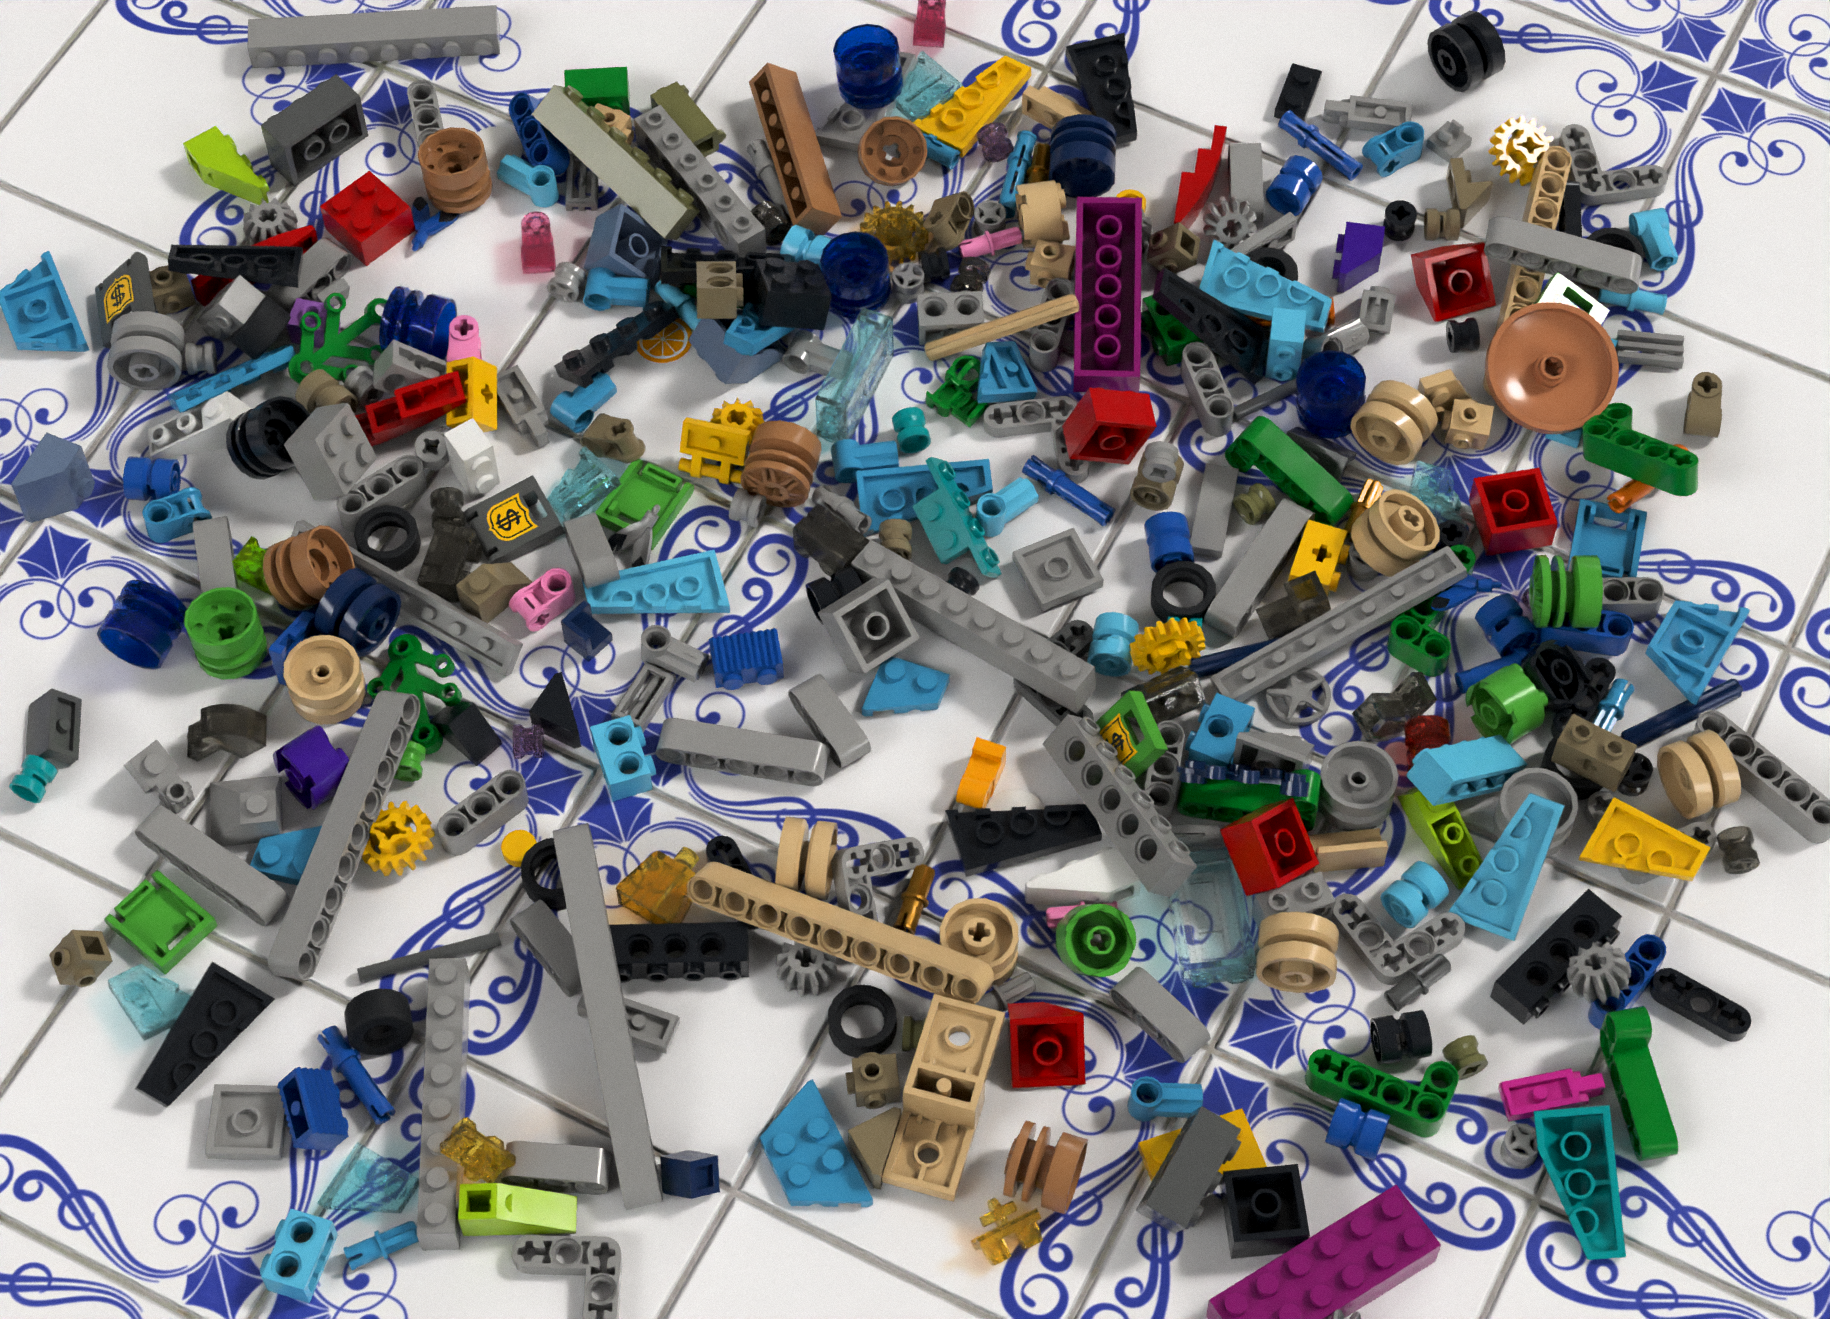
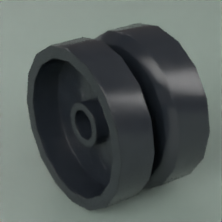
M1469 10L1451 23H1446L1429 34L1427 44L1432 65L1445 84L1455 91L1465 92L1480 83L1482 79L1485 80L1503 70L1506 60L1502 40L1492 23L1477 11Z

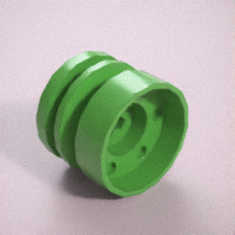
M1537 555L1533 563L1529 582V602L1535 627L1546 628L1550 619L1553 628H1560L1565 613H1568L1569 621L1573 628H1597L1601 619L1603 600L1602 569L1598 556L1574 555L1571 558L1568 571H1565L1564 562L1560 555L1553 556L1551 565L1546 555Z
M231 587L214 588L200 594L191 602L186 610L184 625L200 668L209 676L222 680L237 679L250 674L261 665L267 654L268 642L252 598L245 592Z

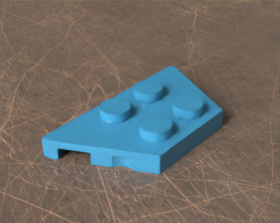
M50 251L44 252L40 256L42 261L31 271L28 269L23 270L14 282L7 284L0 290V306L17 349L89 351L86 339Z
M1675 600L1649 643L1645 654L1692 704L1696 705L1747 619L1750 609L1739 607L1737 612L1721 611L1717 604L1704 603L1698 605L1693 602Z
M813 1079L808 1081L760 1136V1144L790 1205L810 1206L812 1204H820L823 1207H838V1203L861 1204V1207L872 1206L873 1199Z

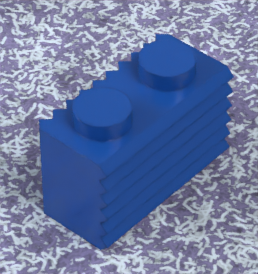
M777 629L752 631L751 633L745 632L744 634L738 633L737 635L731 634L730 636L725 635L709 639L716 688L723 687L726 690H736L741 688L743 684L758 682L761 685H770L778 679L784 678Z
M297 1067L278 1083L277 1088L280 1089L279 1095L282 1096V1107L285 1108L284 1114L287 1115L286 1121L289 1122V1134L292 1135L291 1140L294 1141V1148L332 1151L349 1137L348 1121L343 1117L339 1103V1088L334 1084L330 1069L325 1071V1069L319 1070L317 1068L313 1070V1068L307 1069L305 1067L301 1069V1067Z

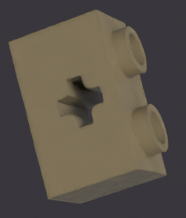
M1572 714L1557 740L1551 761L1615 793L1631 765L1637 745Z

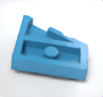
M987 342L981 355L977 402L992 403L1034 399L1038 390L1016 342Z
M892 656L880 664L862 706V715L866 717L873 716V712L894 710V714L908 713L915 709L920 711L938 710L950 682V674Z
M322 826L260 838L250 866L271 880L298 886Z

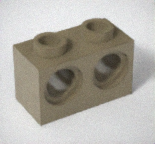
M696 261L697 319H737V307H743V274L736 273V261Z

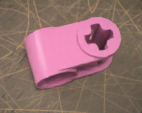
M468 315L457 316L449 325L447 362L472 356L482 360L478 322L475 318Z
M552 568L527 587L518 590L510 599V609L513 612H518L526 620V626L530 631L535 632L544 628L552 619L574 604L576 594L569 572L561 568ZM557 588H564V589L561 590V591H557V592H554V591H553V590H555V589H557Z

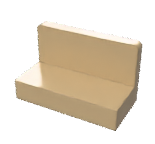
M1029 85L1022 93V113L1049 129H1052L1056 122L1068 116L1077 114L1092 115L1091 111L1046 86L1038 90Z
M1379 828L1309 835L1319 864L1313 867L1314 873L1380 867L1385 864L1388 844L1387 841H1382Z

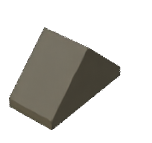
M893 1107L848 1130V1142L852 1152L873 1188L881 1190L883 1184L882 1175L902 1115L901 1108Z

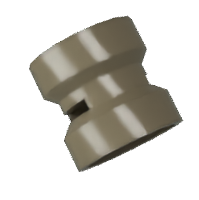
M1426 208L1424 213L1425 240L1435 241L1438 237H1445L1448 241H1458L1460 233L1459 209L1448 208L1445 212H1439L1436 208Z
M888 519L881 522L879 525V538L882 541L880 545L910 561L912 558V546L909 541L912 539V525L902 519Z

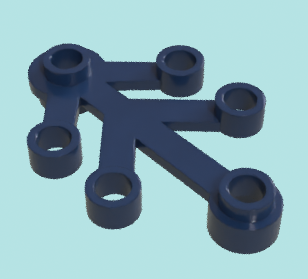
M1185 760L1184 766H1177L1176 772L1180 773L1179 781L1207 784L1208 779L1225 780L1226 778L1247 784H1259V782L1280 785L1279 794L1288 796L1308 797L1309 782L1306 781V774L1285 772V769L1264 767L1263 774H1260V771L1251 770L1252 765L1230 763V770H1226L1227 767L1206 765L1204 761Z

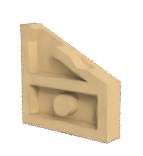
M1451 369L1420 378L1418 391L1435 408L1438 417L1437 423L1442 420L1444 410H1450L1454 399H1472Z

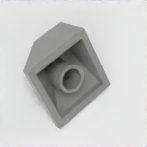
M1239 732L1236 738L1233 763L1252 765L1251 770L1260 771V774H1263L1264 767L1285 769V772L1291 773L1298 769H1309L1315 745L1308 743L1307 740L1300 736H1289L1283 733Z
M281 776L211 782V839L224 847L259 843L260 838L283 834Z

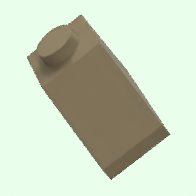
M512 562L482 564L460 581L456 587L461 607L466 612L488 624L509 607L510 599L518 590L527 587L532 581Z

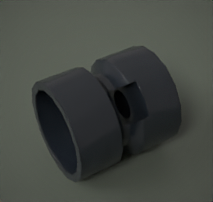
M849 566L835 572L831 576V581L822 577L805 585L811 608L822 625L824 624L818 612L862 585L853 567Z
M1423 1010L1401 1013L1398 1020L1393 1015L1371 1018V1043L1379 1065L1401 1062L1403 1055H1406L1409 1060L1430 1057L1432 1055L1431 1031ZM1396 1034H1399L1400 1043H1397Z

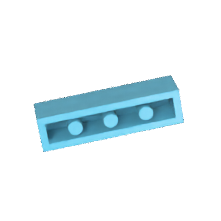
M1501 735L1487 738L1483 736L1477 740H1464L1458 744H1444L1438 748L1423 749L1412 760L1414 765L1406 776L1433 806L1501 791L1504 783L1514 773L1524 770L1528 764Z

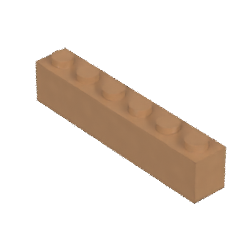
M767 62L749 81V85L792 225L802 226L817 235H825L842 218L797 73Z

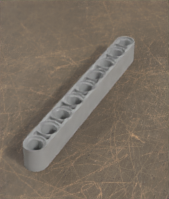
M383 690L375 697L270 951L268 966L272 974L304 981L309 980L313 976L370 838V828L378 818L418 720L420 701L416 695Z

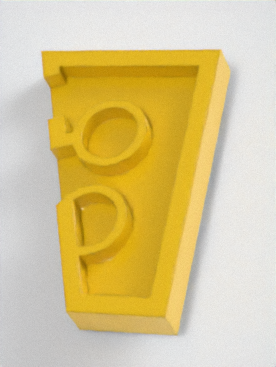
M1613 797L1579 856V861L1693 881L1707 857L1710 847Z
M1243 1109L1220 1115L1221 1118L1241 1129L1236 1138L1241 1141V1144L1232 1160H1227L1224 1165L1222 1164L1218 1172L1223 1174V1171L1267 1167ZM1182 1128L1138 1142V1150L1151 1181Z

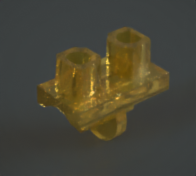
M467 1117L462 1118L451 1129V1135L440 1143V1152L464 1167V1176L472 1182L482 1179L487 1183H493L503 1170L516 1164V1156L504 1149V1141L496 1136H484L477 1131L476 1123Z
M994 1197L987 1201L990 1212L979 1217V1220L983 1227L994 1222L998 1227L970 1240L975 1251L981 1249L992 1266L997 1265L1012 1257L1003 1239L1004 1237L1015 1233L1023 1250L1043 1241L1040 1228L1036 1222L1041 1219L1037 1208L1008 1221L1007 1216L1017 1211L1015 1203L1010 1201L1001 1206Z

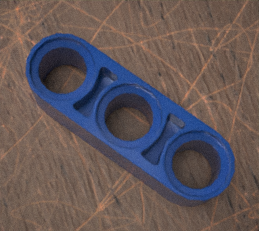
M525 92L517 93L511 99L508 110L529 162L534 166H549L553 169L555 176L561 175L570 163V154L567 147L531 115L541 100Z
M1602 610L1598 627L1584 628L1586 631H1582L1571 626L1568 613H1565L1560 628H1553L1552 624L1546 628L1535 627L1539 633L1535 643L1540 644L1552 639L1557 640L1555 644L1561 647L1568 645L1575 651L1619 656L1628 648L1634 630V623L1624 613ZM1614 632V633H1617V634H1619V635H1621V636H1616V635H1613L1612 633Z
M1652 934L1642 935L1636 939L1625 953L1626 961L1629 962L1631 968V977L1628 979L1634 986H1628L1629 989L1620 990L1619 999L1610 996L1605 1004L1600 999H1596L1591 1003L1588 1010V1019L1595 1028L1600 1030L1607 1011L1603 1010L1600 1005H1608L1614 1011L1632 1008L1652 982L1655 973L1660 970L1665 958L1666 945L1663 940ZM1640 954H1649L1654 958V960H1647L1643 958Z

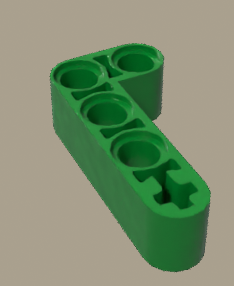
M1624 403L1608 404L1601 414L1591 417L1584 423L1583 457L1585 460L1676 496H1689L1698 490V457L1692 452L1632 430L1633 409L1629 405Z
M1257 416L1225 451V458L1233 468H1238L1239 472L1245 473L1253 465L1256 466L1296 504L1314 512V520L1316 522L1334 527L1354 502L1351 493L1271 420L1264 416Z
M1465 545L1451 546V550L1467 569V574L1472 575L1476 561L1473 550ZM1444 591L1397 615L1391 624L1387 641V649L1393 657L1429 677H1436L1445 672L1451 652L1449 639L1434 630L1448 610L1435 611L1431 608L1434 598ZM1417 612H1423V613H1426L1427 615H1421V614H1418ZM1399 636H1406L1409 639H1402ZM1429 653L1437 654L1439 657H1433Z
M1298 769L1291 772L1306 774V781L1309 782L1308 797L1279 794L1280 785L1259 782V784H1247L1226 778L1225 780L1208 779L1207 784L1180 782L1177 810L1181 814L1192 818L1233 823L1261 806L1293 798L1305 829L1309 832L1315 826L1321 776L1308 769Z
M1644 1006L1607 1012L1600 1028L1602 1052L1635 1156L1640 1162L1678 1154L1676 1131L1648 1048L1652 1037V1025L1649 1013Z
M1318 1049L1311 1054L1305 1075L1306 1085L1313 1092L1338 1103L1340 1098H1344L1360 1104L1361 1110L1364 1113L1373 1109L1390 1115L1388 1124L1424 1138L1432 1137L1439 1131L1454 1097L1459 1079L1458 1071L1453 1065L1448 1062L1438 1061L1427 1068L1418 1087L1329 1049ZM1321 1069L1326 1070L1324 1074L1320 1073ZM1339 1075L1343 1076L1341 1082L1338 1081ZM1442 1080L1448 1087L1439 1088L1432 1081ZM1360 1082L1366 1088L1363 1090H1356L1349 1085V1083ZM1393 1096L1400 1103L1395 1105L1389 1104L1384 1100V1097ZM1429 1111L1435 1118L1425 1119L1418 1112Z

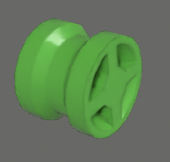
M413 741L408 742L394 779L405 782H414L421 779L423 768L420 764L425 760L426 756L424 746Z

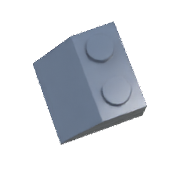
M619 204L596 217L584 269L590 271L593 268L602 267L613 271L616 276L650 279V290H653L658 283L661 272V246H667L668 239H664L643 218L623 204Z
M737 309V316L742 315L743 309ZM701 319L688 339L697 350L698 356L708 363L715 372L716 377L724 384L748 383L782 360L786 350L777 340L753 356L737 353L734 348L723 344L725 332L735 319Z
M46 432L11 485L26 521L33 523L78 509L83 500L92 494L95 481L82 446Z

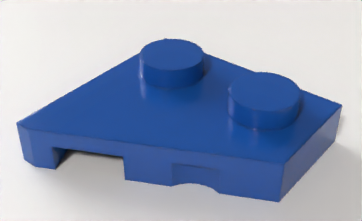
M302 611L269 648V654L279 684L286 686L283 677L284 662L290 650L300 641L320 635V632L315 627V614Z

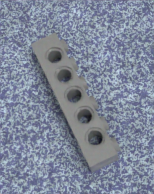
M658 105L634 118L636 143L648 155L656 167L665 171L672 178L670 183L677 190L681 188L693 197L694 201L692 204L700 210L697 216L725 250H730L738 254L739 257H745L748 252L766 253L765 228L665 109Z
M1067 714L1044 741L1043 746L1147 891L1171 897L1197 868L1189 856V848L1171 832L1172 826L1170 822L1158 814L1152 806L1154 803L1153 799L1138 787L1134 781L1136 779L1134 773L1122 765L1116 757L1118 755L1117 750L1100 735L1098 724L1086 716L1081 718Z

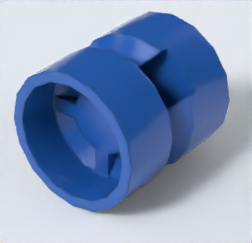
M1298 155L1290 156L1280 169V174L1274 178L1266 190L1268 203L1276 211L1284 215L1289 212L1294 216L1299 215L1322 182L1323 175L1321 170L1308 158Z
M130 456L127 458L123 474V489L127 500L147 501L150 496L157 500L180 491L181 470L177 459L158 458L152 463L148 457Z
M1172 511L1162 512L1153 515L1144 523L1146 542L1149 546L1150 564L1154 572L1157 573L1166 564L1176 561L1194 562L1193 548L1189 541V526L1185 515Z
M1509 593L1501 594L1486 602L1475 616V620L1486 636H1491L1490 642L1501 658L1512 654L1517 648H1529L1534 644L1539 635L1529 618L1522 616V608L1513 595Z
M1340 1098L1328 1129L1325 1143L1344 1150L1349 1146H1353L1355 1154L1375 1161L1391 1116L1373 1109L1364 1113L1361 1110L1360 1104Z

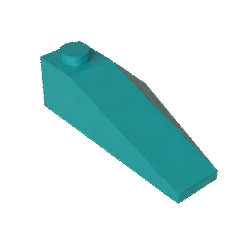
M1610 1105L1533 1111L1537 1150L1587 1260L1626 1257Z

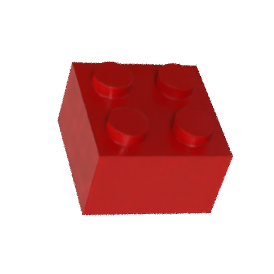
M371 171L362 175L320 206L325 229L365 266L372 263L415 231L411 207Z
M1100 387L1088 388L1062 425L1069 459L1128 465L1157 427L1149 394L1108 390Z
M1540 468L1474 478L1469 503L1486 556L1552 545L1558 522Z
M1293 798L1261 806L1220 829L1246 896L1279 888L1319 864Z

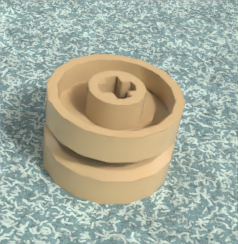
M1386 380L1381 381L1373 388L1367 397L1366 403L1353 416L1350 427L1353 436L1361 447L1372 456L1386 463L1405 465L1415 458L1422 448V443L1430 437L1437 426L1438 417L1435 408L1418 390L1403 382Z
M1392 489L1384 492L1369 509H1366L1355 520L1351 529V538L1355 549L1371 568L1385 576L1392 577L1419 562L1420 559L1425 558L1438 544L1440 529L1436 518L1421 500L1406 491Z
M318 635L300 641L290 650L284 662L283 677L292 704L299 715L307 721L320 725L336 724L350 718L360 709L366 697V682L359 657L353 646L339 637Z
M1708 729L1688 737L1686 742L1680 740L1659 749L1657 767L1660 780L1666 795L1681 816L1692 819L1710 812L1712 806L1720 808L1738 801L1741 794V780L1738 768L1726 743L1716 732Z
M786 817L778 849L775 884L799 892L805 875L806 894L816 899L828 900L833 879L831 860L836 851H838L837 823L817 821L813 826L809 842V827L806 819Z
M986 898L968 899L954 905L945 914L940 925V945L986 962L994 972V981L991 986L997 985L998 987L1012 976L1018 962L1019 943L1018 925L1012 913L1002 904Z
M1281 912L1270 915L1262 920L1258 931V946L1260 950L1256 959V975L1259 981L1271 988L1294 993L1316 992L1333 985L1337 974L1335 954L1338 949L1339 931L1336 924L1322 916L1305 912Z

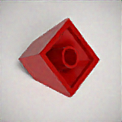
M1484 242L1441 246L1411 254L1417 288L1435 322L1496 306L1488 257L1484 252Z
M1046 1002L1008 1003V1037L1012 1088L1086 1085L1083 1013Z

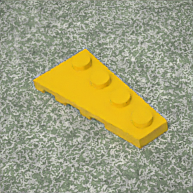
M1005 55L977 75L974 83L968 87L962 86L954 92L952 99L943 105L937 104L930 109V115L923 120L918 118L913 123L920 128L922 133L927 135L933 134L943 144L960 151L959 155L963 158L1032 76L1031 67Z

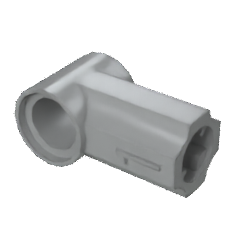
M1352 319L1319 336H1309L1303 343L1302 357L1311 365H1336L1341 362L1344 356L1367 345L1368 338H1370L1368 329L1361 323L1360 319Z
M799 330L793 337L782 360L786 367L796 373L805 374L810 370L842 382L850 372L853 354L823 344L820 338L810 331Z
M651 625L641 634V659L644 664L647 662L658 668L663 667L694 683L700 679L709 660V654L671 637L669 630L661 625ZM652 645H660V646H662V647H661V648H658V649H654V648H651L650 646H652Z

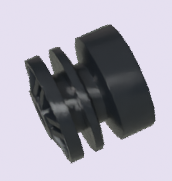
M278 396L268 399L255 408L238 415L229 424L226 433L227 450L232 462L242 473L260 480L274 477L288 468L294 467L295 464L284 444L310 416L309 412L294 399Z

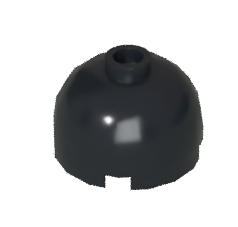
M1551 639L1540 643L1529 651L1522 659L1520 666L1536 689L1545 692L1548 698V705L1544 707V710L1556 712L1572 707L1586 696L1588 688L1584 690V680L1588 678L1581 658L1568 645L1561 647L1558 644H1553L1557 640Z

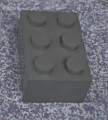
M337 74L321 82L315 89L296 99L290 106L271 116L266 122L261 124L271 166L294 187L368 137L360 95Z
M1203 1106L1193 1111L1153 1178L1136 1211L1174 1234L1183 1229L1188 1230L1190 1226L1194 1227L1204 1210V1207L1199 1203L1203 1196L1206 1197L1209 1193L1212 1194L1223 1176V1174L1218 1172L1220 1166L1224 1165L1227 1160L1231 1161L1240 1147L1241 1141L1236 1138L1241 1129Z

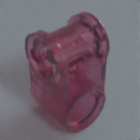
M918 0L917 17L914 22L913 46L944 48L946 0Z
M539 211L530 212L523 217L521 222V263L523 274L554 272L556 260L549 217Z

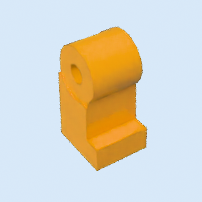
M976 737L972 748V755L958 787L956 802L976 809L986 808L1006 764V746Z

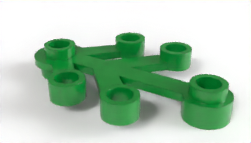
M340 293L330 294L324 301V307L327 312L323 346L315 353H313L314 332L320 327L321 319L317 313L307 312L299 320L301 328L300 351L289 361L288 372L290 377L300 384L309 374L302 372L300 368L301 363L305 362L310 365V373L317 369H323L334 379L344 383L347 377L346 371L348 369L354 370L358 366L349 364L344 368L322 364L331 356L365 361L369 365L374 366L375 360L372 359L371 352L376 350L381 355L385 350L382 346L374 345L370 348L347 344L370 326H381L388 322L393 314L391 304L383 298L373 299L366 305L364 315L338 334L340 312L345 308L346 300ZM331 298H335L340 302L339 309H335L330 305ZM377 305L385 309L384 316L376 313L375 307ZM306 317L314 319V328H310L305 324Z
M403 634L396 637L388 647L390 662L380 678H374L368 683L367 692L375 699L378 694L374 693L377 687L383 686L381 691H391V684L402 670L404 679L396 692L414 694L420 701V713L415 724L416 728L413 731L412 741L424 746L427 755L433 754L441 748L443 736L436 726L430 724L423 692L441 699L449 707L455 706L461 701L462 693L454 683L441 684L418 674L416 664L431 668L437 676L445 678L454 672L455 665L448 655L439 654L435 656L423 651L417 637L411 634ZM405 647H408L406 651L401 652ZM447 662L445 668L438 669L442 663ZM455 691L452 697L446 698L449 692ZM429 733L427 738L421 739L425 734Z

